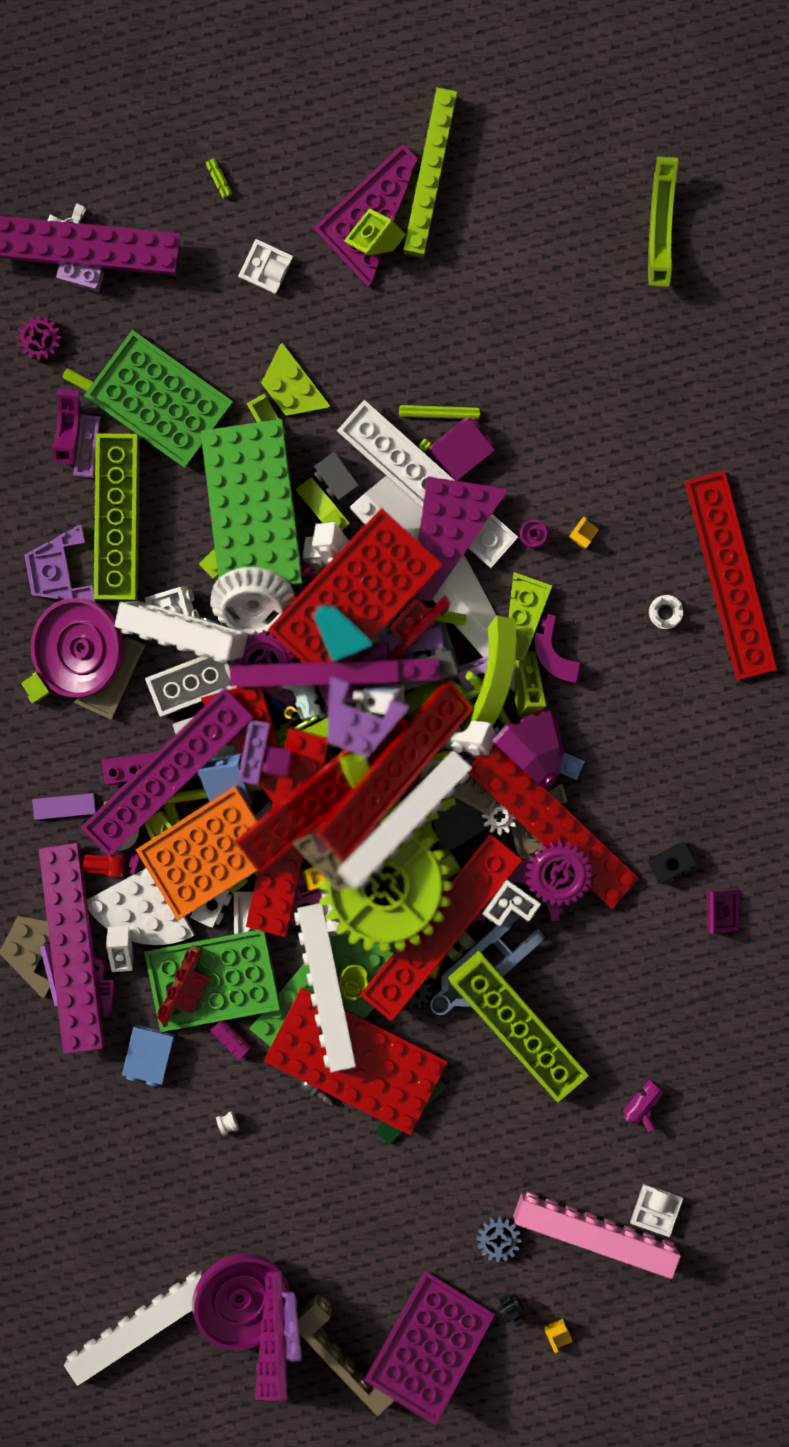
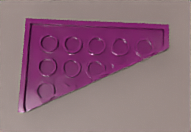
M404 144L395 150L313 227L314 231L367 287L372 284L383 253L367 255L347 244L344 240L369 208L395 222L417 162V157Z
M427 477L418 542L442 566L417 591L411 600L417 597L420 601L430 602L505 496L507 489Z
M281 1271L267 1272L263 1319L261 1320L259 1359L256 1365L255 1400L287 1401Z

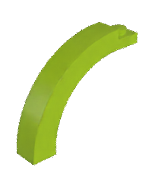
M657 157L648 247V283L652 286L669 287L672 270V215L678 158Z
M496 615L487 627L489 652L484 682L473 707L474 709L459 726L461 728L460 733L466 731L472 721L490 723L493 726L501 712L514 670L516 655L515 619Z
M357 753L339 758L345 777L352 788L369 770L366 758ZM452 795L448 799L443 797L439 801L441 806L434 813L429 812L425 816L427 821L438 819L437 811H446L449 807L456 805L455 797ZM398 799L385 815L389 817L405 799Z

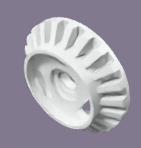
M240 568L226 573L215 583L211 593V607H213L214 615L218 616V620L221 623H226V627L248 633L249 635H254L256 630L261 635L264 629L266 633L270 632L268 630L270 625L296 599L291 585L277 573L262 568ZM255 600L258 602V604L251 605L248 603V601ZM232 606L233 609L235 610V612L237 613V615H235V614L229 609V607ZM273 610L276 611L273 616L267 618Z

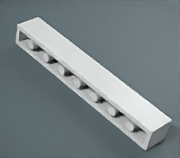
M453 750L348 858L336 873L353 889L358 886L362 888L370 880L367 876L372 871L377 873L384 865L382 861L387 856L391 858L399 850L396 846L401 841L405 843L413 835L410 831L415 826L420 828L427 821L425 816L429 812L434 813L441 806L439 801L443 797L448 799L455 791L453 787L457 782L462 784L470 776L467 772L471 767Z
M319 903L297 908L298 912L294 913L296 925H301L302 933H298L300 945H305L306 953L302 954L304 965H309L310 973L307 974L308 984L313 986L315 993L311 994L313 1007L317 1006L319 1013L315 1015L317 1027L321 1026L323 1035H319L321 1047H326L327 1055L323 1056L325 1067H330L331 1072L355 1067L323 906Z
M195 1271L186 1277V1282L181 1285L178 1282L169 1288L170 1292L166 1295L160 1294L152 1300L153 1303L148 1307L145 1305L141 1306L135 1311L136 1315L130 1319L128 1316L117 1323L119 1326L112 1330L111 1327L100 1334L101 1338L96 1341L91 1339L84 1345L83 1350L80 1352L75 1350L66 1357L68 1360H66L64 1367L76 1385H80L192 1311L193 1293L204 1272L201 1271L197 1274Z

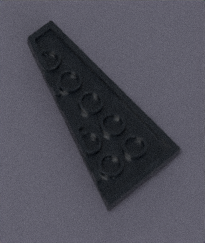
M552 786L547 787L546 790L548 792L551 791ZM455 798L456 805L449 807L446 811H437L438 819H434L433 822L439 839V849L443 850L447 847L451 851L491 827V825L488 827L484 826V823L488 821V819L482 818L484 813ZM499 812V815L495 816V819H498L499 821L505 818V815H503L502 812Z

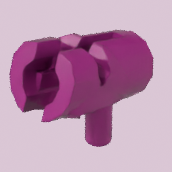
M648 1080L643 1086L647 1095L637 1093L623 1110L625 1113L624 1118L633 1125L635 1122L639 1124L642 1121L648 1133L655 1129L649 1118L653 1106L656 1107L664 1093L651 1080Z

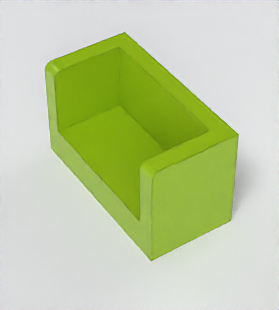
M265 394L247 403L257 422L278 419Z

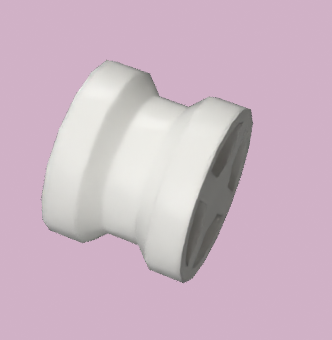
M232 1111L228 1112L226 1116L216 1117L218 1127L223 1136H226L230 1131L236 1132L239 1130Z

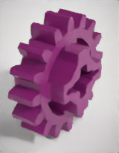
M37 315L36 320L29 317L30 322L28 324L23 321L22 324L25 327L23 329L18 328L21 335L16 336V339L21 341L18 347L25 348L22 353L24 355L30 353L29 358L32 360L37 356L38 361L42 360V356L48 360L49 353L56 355L54 348H60L61 346L57 341L62 340V337L57 335L61 332L60 329H54L56 323L54 321L49 323L48 317L42 320L40 315ZM38 325H44L49 329L42 330ZM31 329L30 335L26 337L28 331ZM37 332L43 336L41 337L42 345L36 340ZM52 339L51 345L47 347L49 340ZM36 346L40 351H33L29 347Z

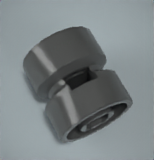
M467 931L457 941L459 945L457 947L453 946L447 953L455 963L464 956L463 951H469L477 944Z

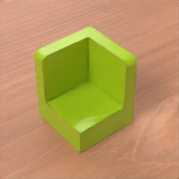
M34 672L31 677L22 682V686L28 693V698L32 704L37 703L52 692L37 672Z

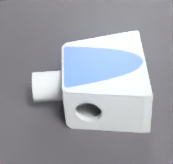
M371 683L364 690H354L353 699L361 700L364 711L385 714L391 699L404 703V684Z

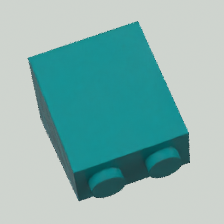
M326 604L317 608V613L313 614L332 661H337L373 646V642L336 607H330Z

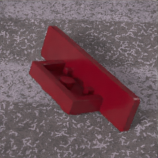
M446 595L432 609H429L422 601L415 597L388 625V629L401 640L389 653L390 660L402 659L407 652L406 650L420 640V635L425 630L433 627L437 617L444 615L448 611L450 601Z
M191 945L190 949L186 951L184 962L175 974V981L167 991L165 1002L158 1009L157 1018L163 1025L168 1024L175 1008L193 1014L209 982L210 976L194 969L201 955V951L195 945Z

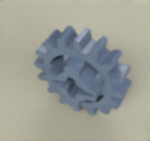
M498 1216L497 1221L490 1217L489 1224L484 1221L483 1225L485 1228H479L478 1232L481 1235L476 1236V1239L481 1241L477 1244L478 1249L484 1248L482 1255L484 1256L488 1253V1260L496 1257L497 1262L500 1261V1257H503L505 1261H507V1255L514 1257L513 1250H519V1246L516 1243L521 1242V1238L516 1237L520 1234V1231L514 1230L516 1224H509V1218L502 1221L501 1216ZM495 1227L491 1233H487L491 1228ZM503 1227L507 1228L512 1235L506 1234ZM497 1235H501L500 1243H496ZM486 1243L491 1244L494 1247V1251L489 1249ZM507 1245H510V1247H509L508 1249H506L505 1251H502V1249H503L504 1247H506Z

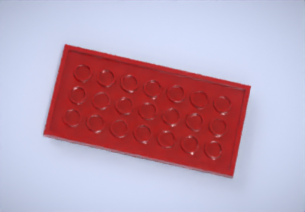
M381 507L270 625L268 630L303 663L331 662V656L313 614L317 613V608L326 604L330 607H336L372 640L433 576L442 564ZM361 651L337 661H352Z
M301 987L264 1062L411 1135L448 1061L344 1009L355 1067L331 1072L330 1067L326 1068L323 1056L327 1055L326 1047H321L319 1035H323L321 1026L317 1027L315 1015L319 1013L317 1006L313 1007L311 994L314 993Z

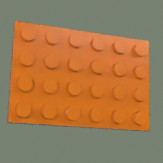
M238 785L136 849L177 921L257 871L234 842L259 821Z

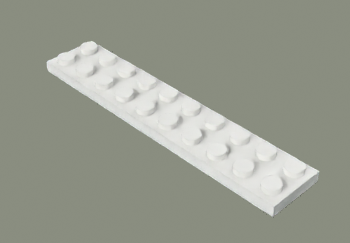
M365 400L337 430L342 437L421 507H423L428 476L454 480ZM491 514L468 549L491 568L518 536Z

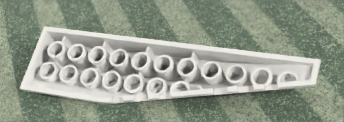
M387 476L350 506V509L364 525L382 507L418 541L422 507ZM463 554L432 601L437 604L446 595L450 601L448 611L467 616L465 625H454L484 658L488 656L489 652L487 627L496 617V614ZM516 660L514 663V670L510 683V688L513 691H515Z

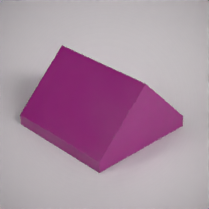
M707 890V931L709 933L739 931V890Z

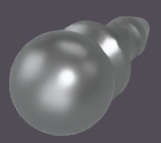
M301 1081V1087L304 1091L310 1092L311 1096L316 1094L325 1104L334 1105L330 1096L326 1095L324 1091Z

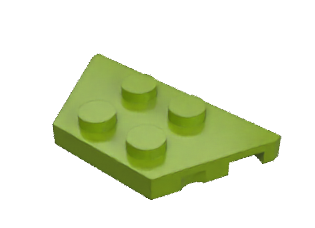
M283 343L280 344L261 384L286 416L328 409L330 407L328 402Z

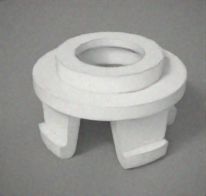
M669 595L656 598L649 608V617L652 623L661 629L675 627L683 617L682 603L676 597ZM662 605H669L673 609V615L668 620H663L658 615V609Z

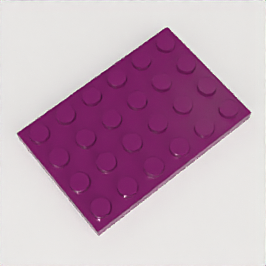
M425 1271L365 1377L364 1382L433 1425H436L495 1314Z

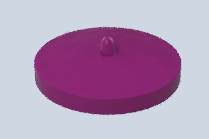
M70 598L54 603L40 616L31 638V656L36 672L51 690L67 697H86L101 692L114 680L122 664L124 643L121 629L115 627L116 619L109 610L93 600Z
M236 1254L213 1264L199 1279L192 1297L194 1320L202 1335L212 1344L228 1350H245L260 1345L261 1320L263 1319L266 1289L265 1278L267 1277V1272L281 1271L278 1266L269 1259L256 1254ZM281 1272L282 1289L290 1291L288 1282Z

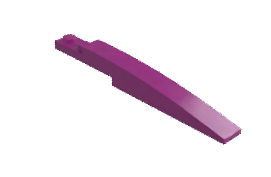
M439 658L229 665L230 687L330 684L331 676L350 682L349 684L440 680Z

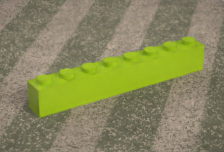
M442 88L436 89L404 246L405 255L424 258L457 91Z

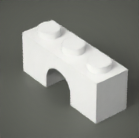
M472 721L469 728L460 733L461 728L458 727L440 750L447 749L458 753L468 752L473 755H488L493 745L492 740L497 734L490 723Z

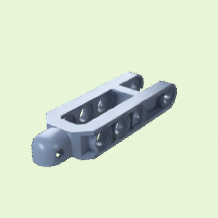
M512 910L500 926L496 924L476 942L477 944L465 952L464 956L442 973L441 990L432 997L430 1001L431 1010L437 1015H444L454 1006H471L450 984L448 977L476 952H482L487 946L494 943L506 956L495 967L503 977L531 952L545 936L537 929L517 948L511 951L500 937L521 917Z

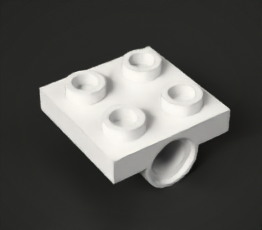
M255 239L238 277L276 295L293 256Z
M643 1183L630 1223L670 1237L683 1197Z

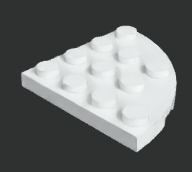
M147 868L87 899L88 910L98 922L107 929L108 927L129 926L131 941L165 945L183 941L195 935L186 917L177 921Z

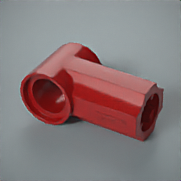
M85 854L83 872L123 877L125 856L111 855L109 857L108 855Z

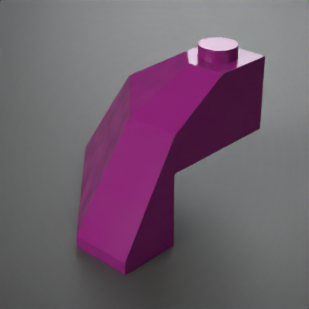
M548 708L542 710L541 714L536 717L532 714L522 718L521 723L517 725L513 723L506 725L492 740L544 789L555 782L564 756L557 717Z

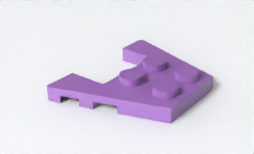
M77 525L70 531L59 535L57 538L24 555L31 594L33 596L61 600L83 598L96 602L93 585L72 589L65 547L86 543L82 525Z
M331 676L328 743L368 757L407 711L409 705L391 699L384 718L377 717L342 703L350 682Z
M282 1289L284 1335L287 1336V1358L292 1361L301 1360L296 1317L297 1299L294 1293Z

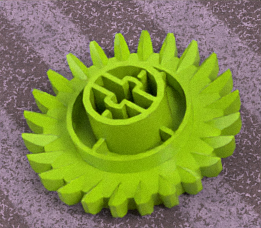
M383 818L382 821H381V824H382L387 818ZM421 827L412 829L411 833L413 835L405 843L401 841L396 846L399 850L391 858L387 856L382 861L384 865L393 866L397 871L394 874H385L381 869L377 872L383 880L390 878L393 881L390 887L401 897L399 901L388 890L381 892L379 887L382 884L374 876L369 877L370 881L375 885L372 888L375 894L371 897L367 891L366 884L362 888L358 886L353 889L350 886L337 892L327 880L318 882V888L328 890L329 894L320 899V904L331 905L333 908L326 915V919L329 921L338 918L341 921L336 928L337 934H341L346 930L351 931L349 937L350 944H355L361 937L364 938V949L366 951L371 950L375 942H379L382 953L388 952L390 942H394L399 951H404L405 938L408 937L412 943L418 945L420 944L419 930L429 935L434 933L432 926L428 922L430 919L440 922L444 920V916L436 908L437 906H449L451 903L449 899L441 896V891L453 888L452 883L441 881V876L447 874L451 867L437 865V861L445 853L443 850L432 853L429 851L434 842L433 837H428L422 842L418 840ZM400 873L404 877V892L397 886L399 881L396 876ZM377 896L380 898L385 896L392 904H379L374 899Z

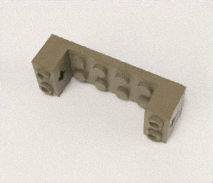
M317 1293L296 1313L298 1333L378 1416L394 1400L364 1382L366 1374L363 1372L359 1373L355 1369V1363L349 1357L345 1358L341 1354V1348L335 1342L331 1343L327 1339L328 1335L321 1327L331 1317L332 1308L330 1306L332 1304L324 1295L321 1297Z

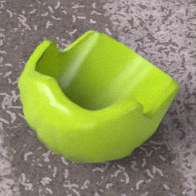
M355 964L348 965L340 973L338 984L340 993L345 999L355 1001L362 998L360 994L368 985V972L365 968Z

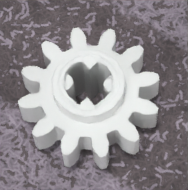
M499 803L495 804L489 816L482 815V818L488 819L484 826L488 827L491 825V833L497 829L498 835L501 836L502 830L505 829L509 834V826L516 827V824L513 823V820L516 819ZM499 812H502V814L505 815V819L503 818L501 822H499L498 819H495V816H498Z

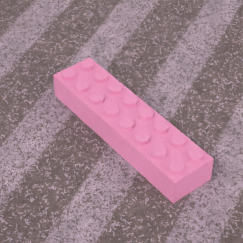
M533 1192L521 1193L514 1213L516 1225L653 1273L673 1278L680 1258L674 1242L667 1239L662 1241L656 1240L654 1235L643 1232V1235L636 1233V1229L624 1225L623 1228L616 1226V1222L605 1218L604 1221L596 1219L597 1216L590 1212H585V1214L579 1213L577 1208L570 1205L565 1207L559 1206L558 1202L553 1199L547 1198L546 1201L539 1199V1195Z

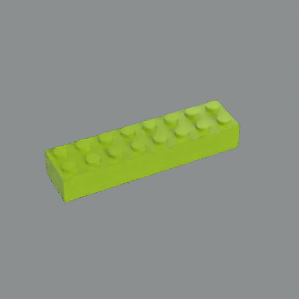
M96 434L95 600H138L140 436L138 434Z
M480 951L476 952L448 977L456 990L557 1103L589 1076L580 1063Z

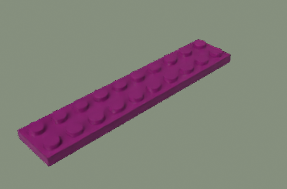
M0 216L1 259L176 275L180 233Z
M225 686L122 786L81 829L110 857L233 738L254 715Z
M80 843L39 849L63 1054L105 1048Z

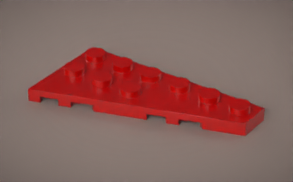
M238 686L228 689L254 715L251 720L270 723L266 746L280 748L262 686ZM218 693L207 695L200 699L206 705ZM249 722L230 739V742L242 757ZM261 771L259 784L273 802L279 775Z

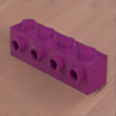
M157 752L101 760L105 784H110L111 787L123 786V782L129 781Z

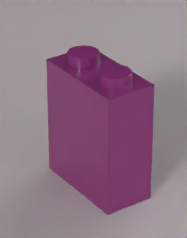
M465 417L428 447L455 481L459 480L494 451L491 446L494 444L487 434L483 436L479 431L481 426L474 418Z

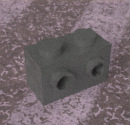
M335 452L314 466L317 470L314 472L320 483L324 481L329 488L326 491L332 499L337 498L340 501L359 487Z

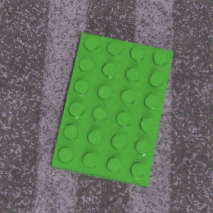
M133 330L84 395L86 399L135 434H138L142 439L184 469L202 446L201 431L214 429L233 403L229 398Z
M252 930L144 952L157 1016L158 1009L164 1004L167 991L173 985L175 974L181 968L184 962V955L191 945H195L201 951L194 969L210 976L194 1013L191 1014L175 1008L167 1025H163L158 1019L160 1032L281 1009L266 932Z

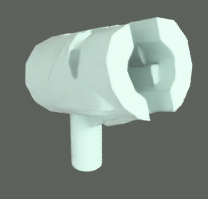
M280 685L281 688L293 691L296 696V707L300 714V719L322 715L320 705L314 703L318 699L315 685Z

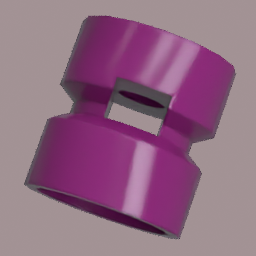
M537 520L526 522L519 533L521 543L528 548L541 546L547 537L545 525Z

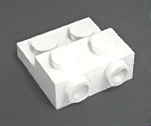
M187 586L178 587L145 598L148 604L199 619V613L196 609H193L192 601H194L193 592L190 589L188 590Z

